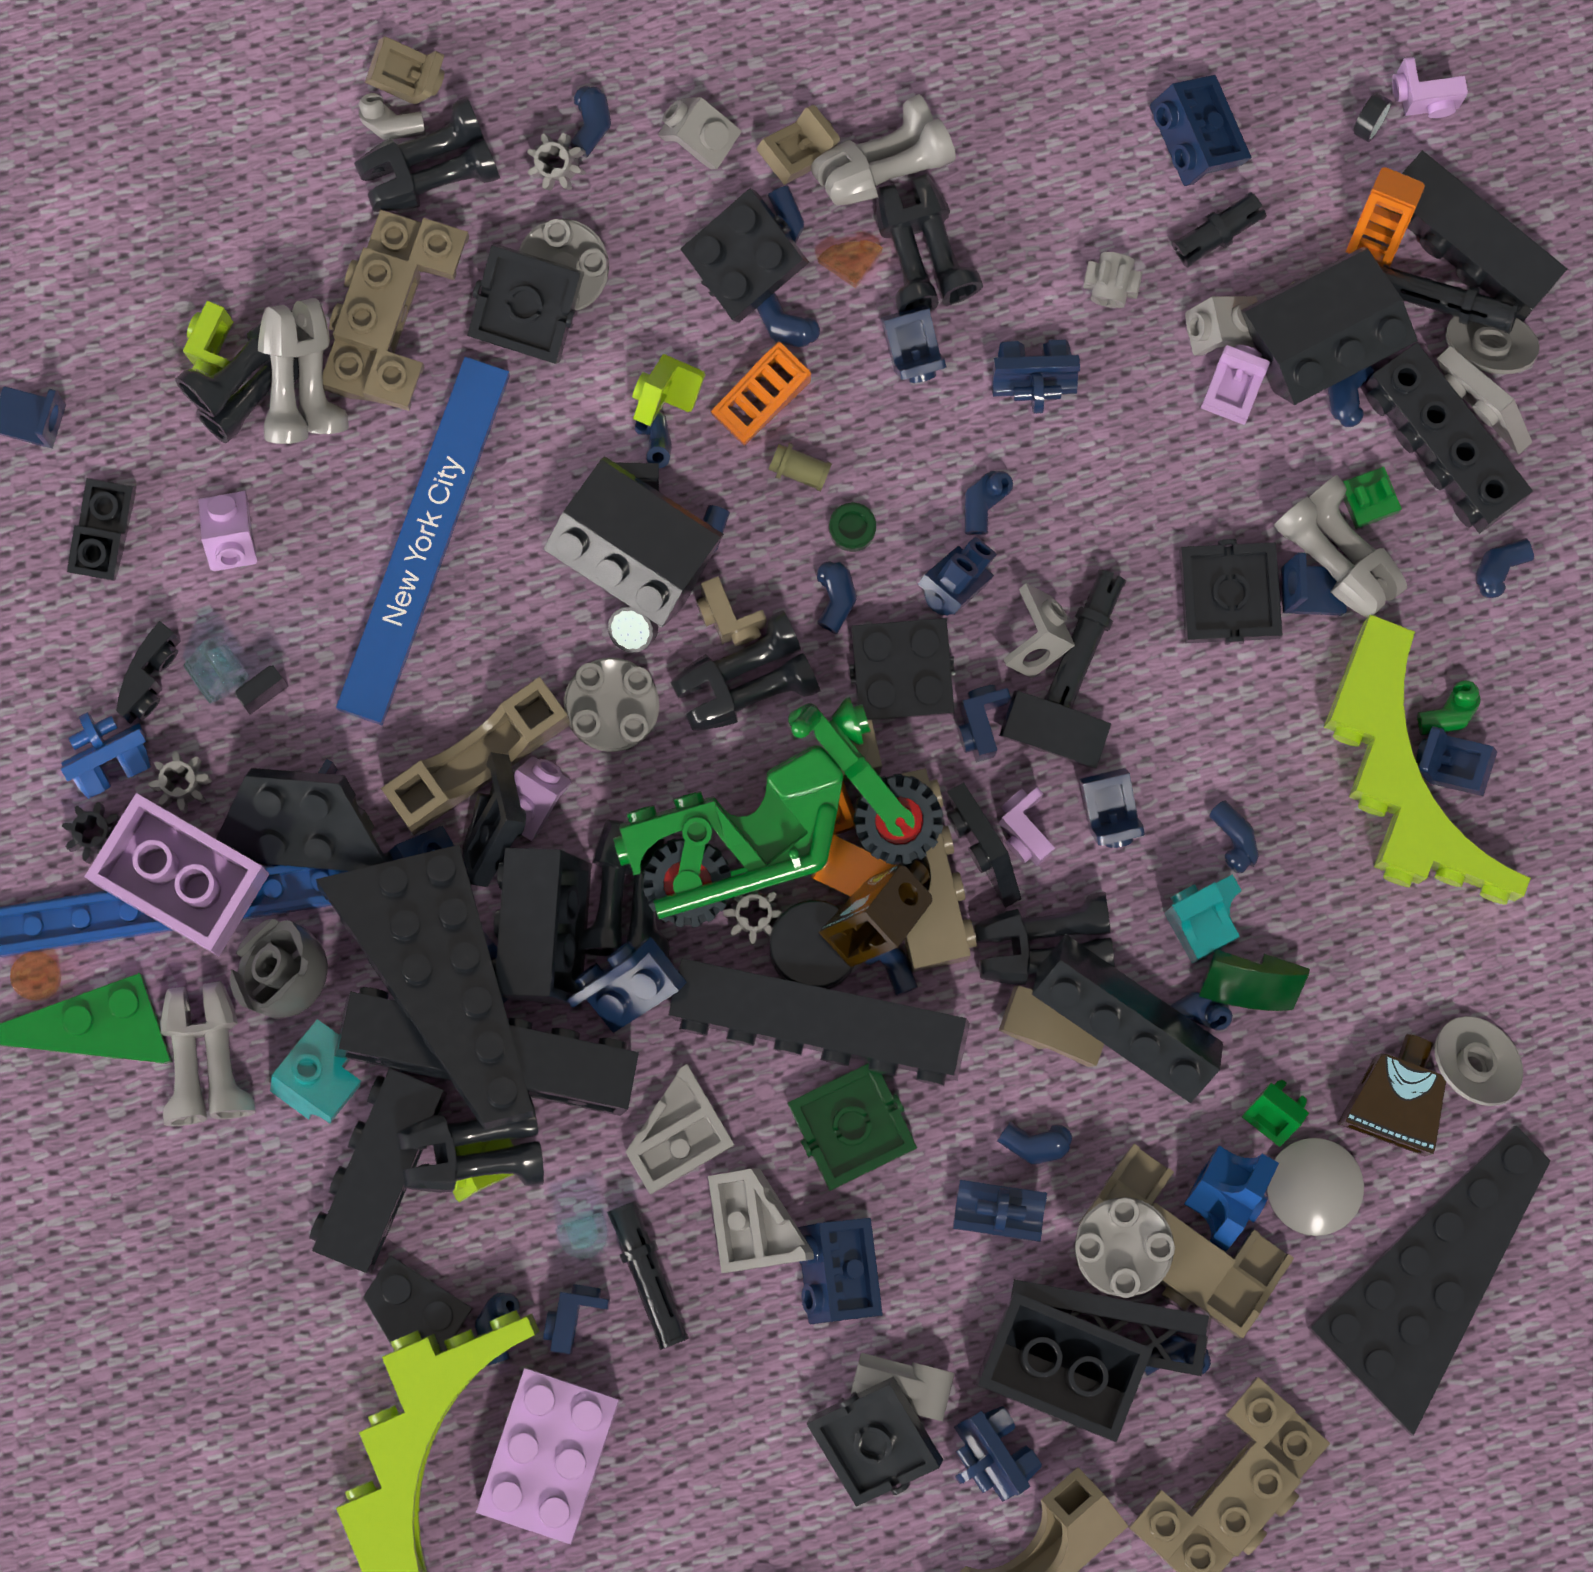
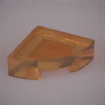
M867 240L835 244L818 257V263L856 288L882 253L883 247Z

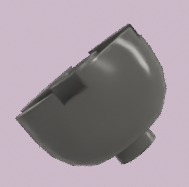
M268 919L254 927L240 943L236 952L237 955L242 957L238 972L231 969L230 974L233 996L241 1006L264 1016L278 1019L299 1015L312 1006L320 996L325 985L328 962L322 945L307 929L286 919L281 922L275 919Z

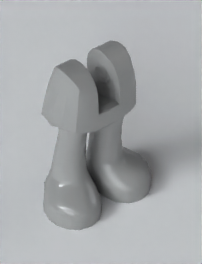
M918 94L907 99L903 104V124L899 129L882 138L857 145L851 140H846L817 157L810 169L819 184L825 187V191L835 205H850L879 198L876 186L888 179L926 169L941 168L954 162L956 154L945 125L939 118L933 120L927 103Z
M317 298L297 301L293 306L292 312L285 305H276L265 308L263 313L258 351L270 355L272 365L270 409L264 422V439L267 442L277 444L298 443L309 437L308 432L335 434L346 431L349 428L346 411L328 402L324 392L322 376L323 350L329 346L330 339L326 318ZM294 357H298L299 362L298 408L294 391Z
M1335 475L1310 497L1307 496L1294 505L1274 526L1284 538L1296 543L1329 571L1337 581L1330 591L1335 597L1360 615L1369 617L1370 614L1374 615L1382 609L1385 601H1391L1407 589V583L1400 569L1384 548L1375 550L1344 520L1339 506L1347 488L1340 477ZM1330 541H1331L1334 545H1336V546L1347 556V558H1345V557L1330 543Z
M221 981L203 984V1006L206 1022L192 1024L191 1006L186 987L167 989L162 1010L161 1035L169 1036L172 1040L175 1083L173 1096L163 1109V1122L166 1126L199 1124L207 1120L206 1106L199 1082L196 1038L204 1037L210 1116L214 1119H234L251 1116L256 1113L252 1094L239 1088L234 1079L230 1059L229 1030L237 1025L238 1021L225 985Z

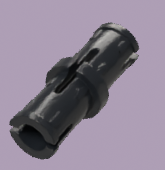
M1249 192L1244 198L1219 214L1212 212L1205 216V223L1178 240H1174L1172 247L1175 251L1179 250L1176 254L1183 265L1188 268L1192 263L1219 246L1226 248L1233 244V237L1258 221L1264 220L1267 217L1264 209L1259 210V208L1263 207L1255 194Z

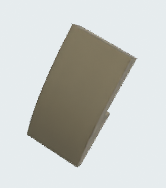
M1019 985L1013 987L998 1031L1035 1048H1048L1087 1067L1097 1066L1104 1047L1102 1042L1033 996L1032 989Z

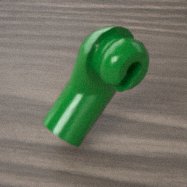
M1468 680L1459 681L1455 684L1442 709L1418 712L1417 721L1420 735H1429L1433 726L1442 728L1445 732L1464 729L1474 716L1481 702L1477 685Z

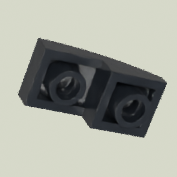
M86 478L79 525H74L67 566L68 573L112 581L116 580L135 500L136 486Z
M161 621L155 625L138 648L128 667L120 689L116 711L130 725L137 717L140 720L147 718L158 706L160 698L157 695L162 691V688L150 675L155 669L158 672L165 670L178 654V650L175 647L181 641Z
M1014 691L999 736L1041 752L1054 754L1082 766L1097 769L1111 723L1033 695Z

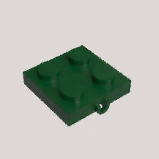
M869 1063L787 1103L803 1136L800 1142L805 1149L808 1158L813 1157L829 1192L917 1149L915 1141L901 1115L905 1110L898 1095L891 1094L882 1074L868 1070Z

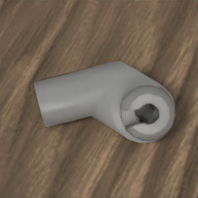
M369 93L360 99L358 115L362 123L381 139L387 140L391 138L394 140L425 135L422 111L396 115L383 104V97L379 94Z

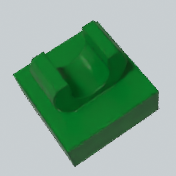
M1384 466L1343 481L1347 488L1343 500L1355 529L1398 514L1402 510Z
M1283 1079L1275 1084L1270 1083L1242 1115L1244 1120L1279 1147L1302 1125L1309 1114L1304 1109L1307 1103L1306 1097L1302 1095L1295 1102L1282 1091L1287 1084Z

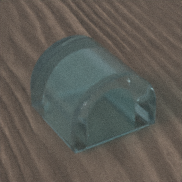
M221 635L203 641L183 665L209 704L233 692L249 677V674Z
M600 1213L559 1225L556 1229L563 1250L572 1257L582 1260L598 1256L605 1249L609 1239L605 1217Z

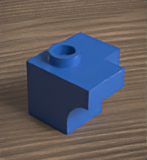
M1221 1146L1217 1147L1202 1167L1184 1205L1202 1215L1207 1221L1211 1231L1210 1242L1226 1252L1244 1230L1248 1220L1253 1223L1256 1221L1268 1200V1197L1264 1194L1279 1165L1277 1161L1263 1153L1255 1158H1244L1229 1152Z

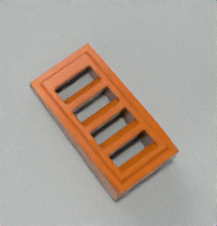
M1387 167L1381 168L1348 244L1346 253L1351 254L1362 247H1366L1380 267L1384 264L1390 267L1425 187L1424 183ZM1363 234H1365L1369 237L1389 244V246L1385 247L1381 244L1363 238L1362 236Z
M778 341L713 408L711 414L745 446L811 382V372ZM777 363L793 378L789 383L772 369ZM762 377L779 391L775 398L758 382ZM749 390L766 406L761 412L744 396ZM735 403L753 420L748 426L730 410Z

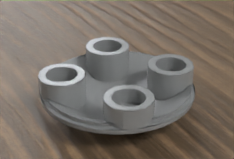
M553 219L544 222L530 231L519 248L520 252L585 272L575 305V310L577 311L592 304L606 285L609 274V259L606 248L592 229L578 221Z
M602 658L586 663L577 670L566 688L564 710L570 721V724H568L570 729L583 743L597 750L617 752L636 746L650 734L659 713V696L652 677L646 669L628 660Z
M1308 1138L1290 1144L1277 1155L1275 1161L1279 1165L1267 1188V1195L1274 1213L1286 1226L1300 1234L1321 1236L1342 1229L1355 1217L1363 1200L1364 1181L1358 1163L1345 1148L1326 1139Z
M1127 1197L1109 1199L1091 1209L1081 1221L1075 1238V1256L1084 1277L1098 1290L1123 1298L1144 1294L1157 1286L1169 1271L1175 1250L1171 1229L1161 1213L1144 1201Z

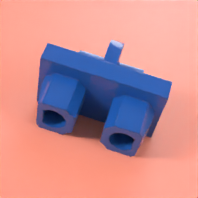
M87 712L79 716L84 730L68 737L74 750L90 742L93 746L62 761L63 767L60 769L67 782L73 779L82 793L90 799L111 787L101 764L117 757L128 778L151 767L147 749L144 745L146 735L140 723H137L104 740L102 736L118 729L112 716H109L95 724L91 715Z

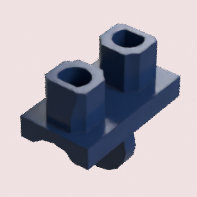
M1066 339L1049 340L1043 344L1042 356L1026 357L1024 344L1019 341L1001 342L998 358H994L992 377L993 397L1014 396V401L1031 400L1033 414H1041L1044 411V400L1061 399V394H1077L1078 373L1080 371L1079 355H1072Z
M974 537L964 549L957 546L922 577L918 585L924 589L925 600L932 611L939 615H955L985 588L994 577L987 570V567L996 557L995 551L979 538Z
M959 1180L952 1229L1041 1242L1047 1193Z
M1001 1406L986 1413L980 1411L954 1426V1429L965 1444L955 1451L965 1466L964 1469L955 1475L959 1484L973 1478L982 1493L993 1487L1002 1502L1014 1495H1020L1031 1487L1028 1480L1035 1475L1042 1467V1464L1034 1451L1027 1445L1010 1455L1000 1440L1015 1429L1014 1421L1005 1407Z

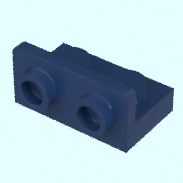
M1216 75L1173 83L1150 104L1154 121L1161 132L1171 155L1173 165L1178 171L1184 186L1194 185L1208 173L1242 166L1252 158Z
M649 937L635 947L630 941L623 944L606 959L610 964L601 969L595 963L582 972L574 980L578 988L568 997L567 1001L573 1008L586 999L609 1029L615 1033L677 993L687 982L652 937Z
M871 1218L823 1222L798 1227L814 1253L813 1260L799 1262L802 1266L804 1283L801 1301L807 1313L809 1324L883 1316Z

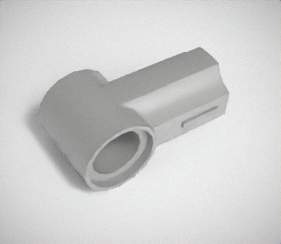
M861 1353L851 1394L853 1392L858 1394L894 1376L916 1415L943 1422L955 1373L914 1362L911 1365Z

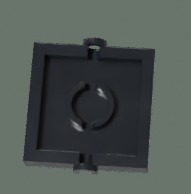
M751 188L681 248L683 254L703 279L701 281L702 285L710 290L709 294L712 297L715 296L730 318L738 323L809 263L788 234L791 228L787 222L779 215L775 217L758 192Z
M498 244L491 245L483 278L476 282L473 290V298L477 299L467 336L554 364L559 363L569 328L572 329L574 325L572 320L577 314L575 305L585 272Z
M1223 539L1218 541V545L1186 546L1180 548L1185 644L1225 642V645L1233 642L1244 644V641L1280 639L1283 636L1276 542L1237 544L1236 539Z
M947 618L851 626L854 664L849 665L851 684H856L857 705H863L867 720L955 713L952 676H955L956 673L954 670V656L950 657Z
M894 1376L858 1394L853 1392L845 1400L844 1398L839 1399L837 1404L811 1415L807 1422L808 1428L856 1507L889 1491L893 1495L902 1493L910 1486L911 1481L939 1469L943 1462L942 1456Z

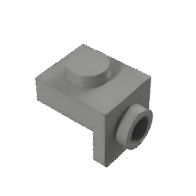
M693 97L677 100L667 109L662 119L665 124L658 133V136L665 142L676 141L709 169H718L742 131L702 97Z
M1212 296L1186 311L1187 333L1190 337L1193 354L1195 356H1203L1218 347H1225L1226 345L1231 347L1236 345L1255 347L1241 310L1256 303V296Z

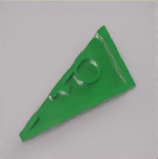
M141 973L0 1023V1046L155 1062L159 1064L173 1062L164 1035H161V1027Z

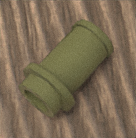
M789 443L788 447L778 444L768 469L777 473L775 478L780 479L781 475L821 492L832 463L824 462L792 449L794 445L792 443Z

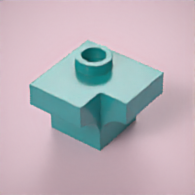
M1233 874L1201 890H1198L1196 884L1170 898L1173 905L1164 915L1192 964L1240 937L1230 917L1231 903L1242 891Z
M318 1019L272 1074L270 1092L308 1120L312 1115H316L331 1123L360 1087L361 1080L345 1069L350 1059L334 1056L339 1034Z

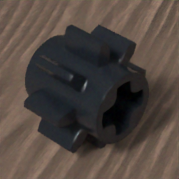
M100 802L94 805L93 812H85L79 806L74 807L77 817L73 823L62 824V827L70 832L73 837L65 845L66 849L74 852L83 847L82 858L88 864H91L94 854H99L112 833L113 827L117 825L121 818L117 814H112L105 819L103 817L105 807ZM97 823L104 830L102 837L94 836L90 844V840L83 833L85 829H93Z

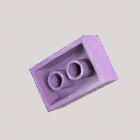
M136 793L84 877L96 886L219 957L269 873L258 863Z
M524 1368L476 1513L571 1545L620 1399L529 1368Z

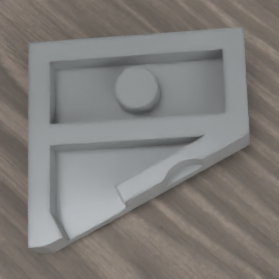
M1451 346L1447 348L1437 358L1446 380L1460 398H1464L1472 406L1474 412L1485 424L1492 427L1518 455L1521 454L1532 443V440L1515 399Z
M687 1064L679 1069L665 1094L649 1115L648 1120L626 1150L628 1158L650 1195L734 1146L730 1136Z
M760 1168L708 1176L721 1273L814 1259L812 1249Z

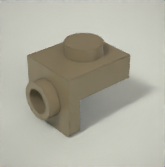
M384 36L378 41L365 83L416 105L430 96H435L439 91L445 75L444 70L440 69L444 54L434 51L425 55Z
M811 105L804 109L795 123L763 138L756 150L785 185L810 172L813 161L824 152L835 147L839 143L840 137L815 105Z
M719 576L701 583V594L703 597L696 600L698 610L706 627L712 624L715 625L722 644L733 640L735 646H740L754 641L761 636L759 630L765 628L767 622L763 610L736 620Z

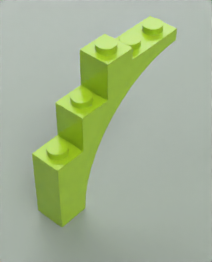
M1370 614L1361 626L1324 728L1334 731L1333 738L1341 743L1359 747L1361 742L1368 744L1349 797L1358 800V808L1369 814L1385 817L1386 812L1393 814L1374 867L1385 871L1384 879L1403 887H1410L1412 882L1420 884L1427 879L1430 869L1436 871L1434 877L1443 883L1462 887L1463 882L1481 888L1480 896L1487 900L1504 905L1508 903V900L1515 902L1525 895L1531 878L1506 867L1490 857L1462 834L1433 798L1414 758L1406 727L1404 679L1408 654L1415 631Z
M517 1310L489 1321L493 1329L492 1331L478 1337H474L471 1329L444 1340L447 1350L441 1352L434 1334L422 1339L418 1330L391 1342L394 1351L386 1354L382 1359L404 1411L398 1413L396 1405L372 1414L368 1416L371 1426L359 1432L381 1486L376 1488L373 1480L351 1488L345 1492L348 1500L336 1508L362 1572H427L421 1546L419 1511L422 1481L433 1441L448 1411L472 1379L506 1350L540 1332L532 1313L520 1318Z

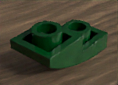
M1216 949L1201 983L1199 997L1248 1009L1265 1011L1293 1010L1309 976L1310 969L1265 953L1259 964Z

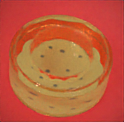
M28 952L14 962L10 972V981L14 990L23 998L31 1001H42L51 997L58 990L61 983V970L58 963L49 955L42 952Z

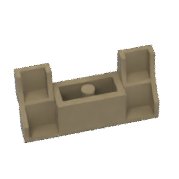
M383 210L379 211L367 248L363 247L359 261L353 259L348 266L344 286L349 289L344 304L337 303L331 315L329 329L334 331L333 336L335 340L322 375L324 391L349 399L373 401L410 411L411 400L420 373H423L425 367L423 362L397 355L395 351L421 278L420 272L455 280L465 243L467 244L469 240L467 231L423 218L421 223Z
M1135 1143L1132 1144L1105 1182L1103 1189L1079 1221V1224L1091 1209L1113 1198H1134L1153 1206L1167 1221L1175 1245L1169 1271L1160 1282L1161 1285L1166 1287L1162 1296L1183 1311H1187L1189 1306L1196 1310L1199 1309L1236 1337L1244 1338L1260 1315L1279 1280L1294 1260V1257L1284 1253L1270 1243L1255 1229L1251 1230L1233 1258L1160 1205L1153 1203L1174 1171L1166 1168L1146 1154Z
M1255 1377L1249 1388L1231 1409H1228L1224 1414L1252 1440L1244 1446L1192 1509L1187 1513L1164 1491L1159 1489L1154 1499L1136 1520L1132 1521L1128 1526L1132 1532L1176 1572H1222L1233 1557H1238L1242 1551L1247 1555L1251 1554L1267 1535V1532L1263 1529L1264 1525L1274 1514L1282 1517L1294 1505L1299 1497V1494L1294 1490L1302 1482L1300 1479L1330 1445L1329 1441L1301 1418L1290 1404L1259 1377Z

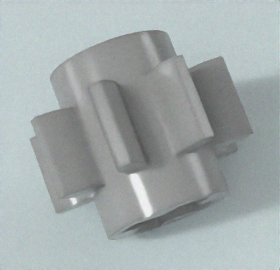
M565 133L560 135L558 143L553 142L550 136L542 134L541 141L543 145L537 150L528 149L527 151L530 156L534 157L535 164L534 167L529 169L528 174L533 177L545 176L542 188L551 191L556 181H559L564 189L571 190L572 183L570 179L575 174L585 175L586 173L583 168L579 167L578 158L586 153L585 150L580 147L569 149L571 136ZM551 155L565 160L562 169L554 168L548 164Z
M1103 252L1100 254L1099 263L1088 261L1083 288L1092 290L1090 300L1098 305L1109 308H1124L1127 297L1137 299L1142 272L1133 270L1135 260L1124 254Z
M174 751L172 762L166 765L157 761L154 763L160 773L158 780H153L148 784L152 790H163L165 792L158 802L163 808L168 807L172 801H175L180 811L184 814L188 811V803L194 799L201 803L206 802V799L200 793L201 785L211 783L212 779L209 775H198L196 773L202 763L197 756L192 758L187 764L183 762L181 755ZM175 774L180 777L185 776L190 784L185 790L179 787L175 788L170 781Z
M758 890L750 892V895L742 897V895L733 897L738 903L736 909L723 911V916L735 918L737 925L732 928L730 934L736 936L742 930L749 933L751 945H754L756 942V933L764 931L768 936H771L773 929L769 925L771 919H778L783 913L779 910L771 909L770 904L776 897L775 892L769 893L765 898L757 895ZM753 901L758 902L759 910L767 911V918H760L758 926L755 927L748 926V918L740 917L739 914L740 911L747 910L749 902Z

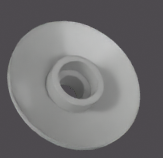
M1456 316L1450 320L1447 326L1446 341L1448 346L1455 349L1476 368L1494 374L1518 373L1531 367L1539 354L1537 336L1528 325L1516 318L1510 334L1472 321L1468 325L1459 323V317Z
M1464 1016L1451 1020L1438 1033L1435 1041V1058L1438 1068L1446 1082L1459 1095L1476 1104L1495 1106L1507 1102L1518 1092L1523 1081L1522 1060L1511 1039L1497 1026L1481 1018Z

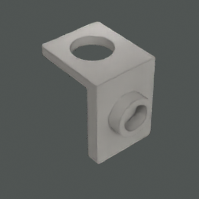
M1026 583L1019 588V591L1038 632L1003 660L1006 666L1034 678L1074 647L1075 644L1065 625L1067 615L1062 606L1052 596ZM1037 649H1047V652L1041 658L1031 662L1023 661L1030 652Z

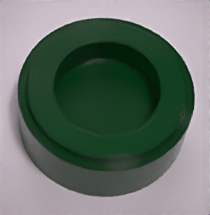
M855 502L839 506L831 515L829 522V534L834 544L840 549L849 552L863 550L871 544L876 533V519L871 510Z

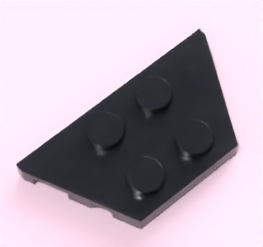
M251 768L244 777L216 837V840L254 862L261 864L352 871L393 861L390 852L383 854L371 832L375 826L366 811L357 804L356 794L345 775Z

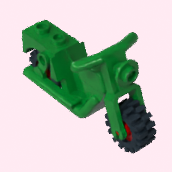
M849 697L845 698L831 716L832 720L830 721L812 703L805 704L789 714L788 723L795 737L804 738L813 730L815 737L823 747L812 745L769 769L766 776L765 796L755 812L747 816L732 815L725 810L714 796L704 799L702 792L698 791L673 799L675 808L657 813L655 805H651L626 813L628 821L621 823L619 827L621 836L615 837L613 840L621 866L630 864L633 875L641 873V860L647 849L659 839L682 831V839L676 840L674 838L667 841V844L662 847L659 846L654 851L651 859H649L644 875V893L649 901V906L653 912H657L659 919L675 923V926L678 927L692 925L693 928L700 926V923L705 921L709 923L715 919V916L720 911H723L729 898L807 876L823 869L827 864L830 853L843 772L862 794L856 802V811L854 813V823L859 840L872 856L877 859L880 858L886 861V863L894 865L895 863L910 864L914 859L925 857L927 855L926 852L931 847L934 849L938 843L937 838L939 834H942L943 829L942 808L933 791L926 784L919 781V779L913 776H903L902 774H893L894 776L889 777L879 776L851 742L853 741L858 745L864 744L862 734L870 732L863 705L853 706ZM712 827L744 867L730 871L727 859L725 860L722 852L716 846L713 847L709 844L712 836Z

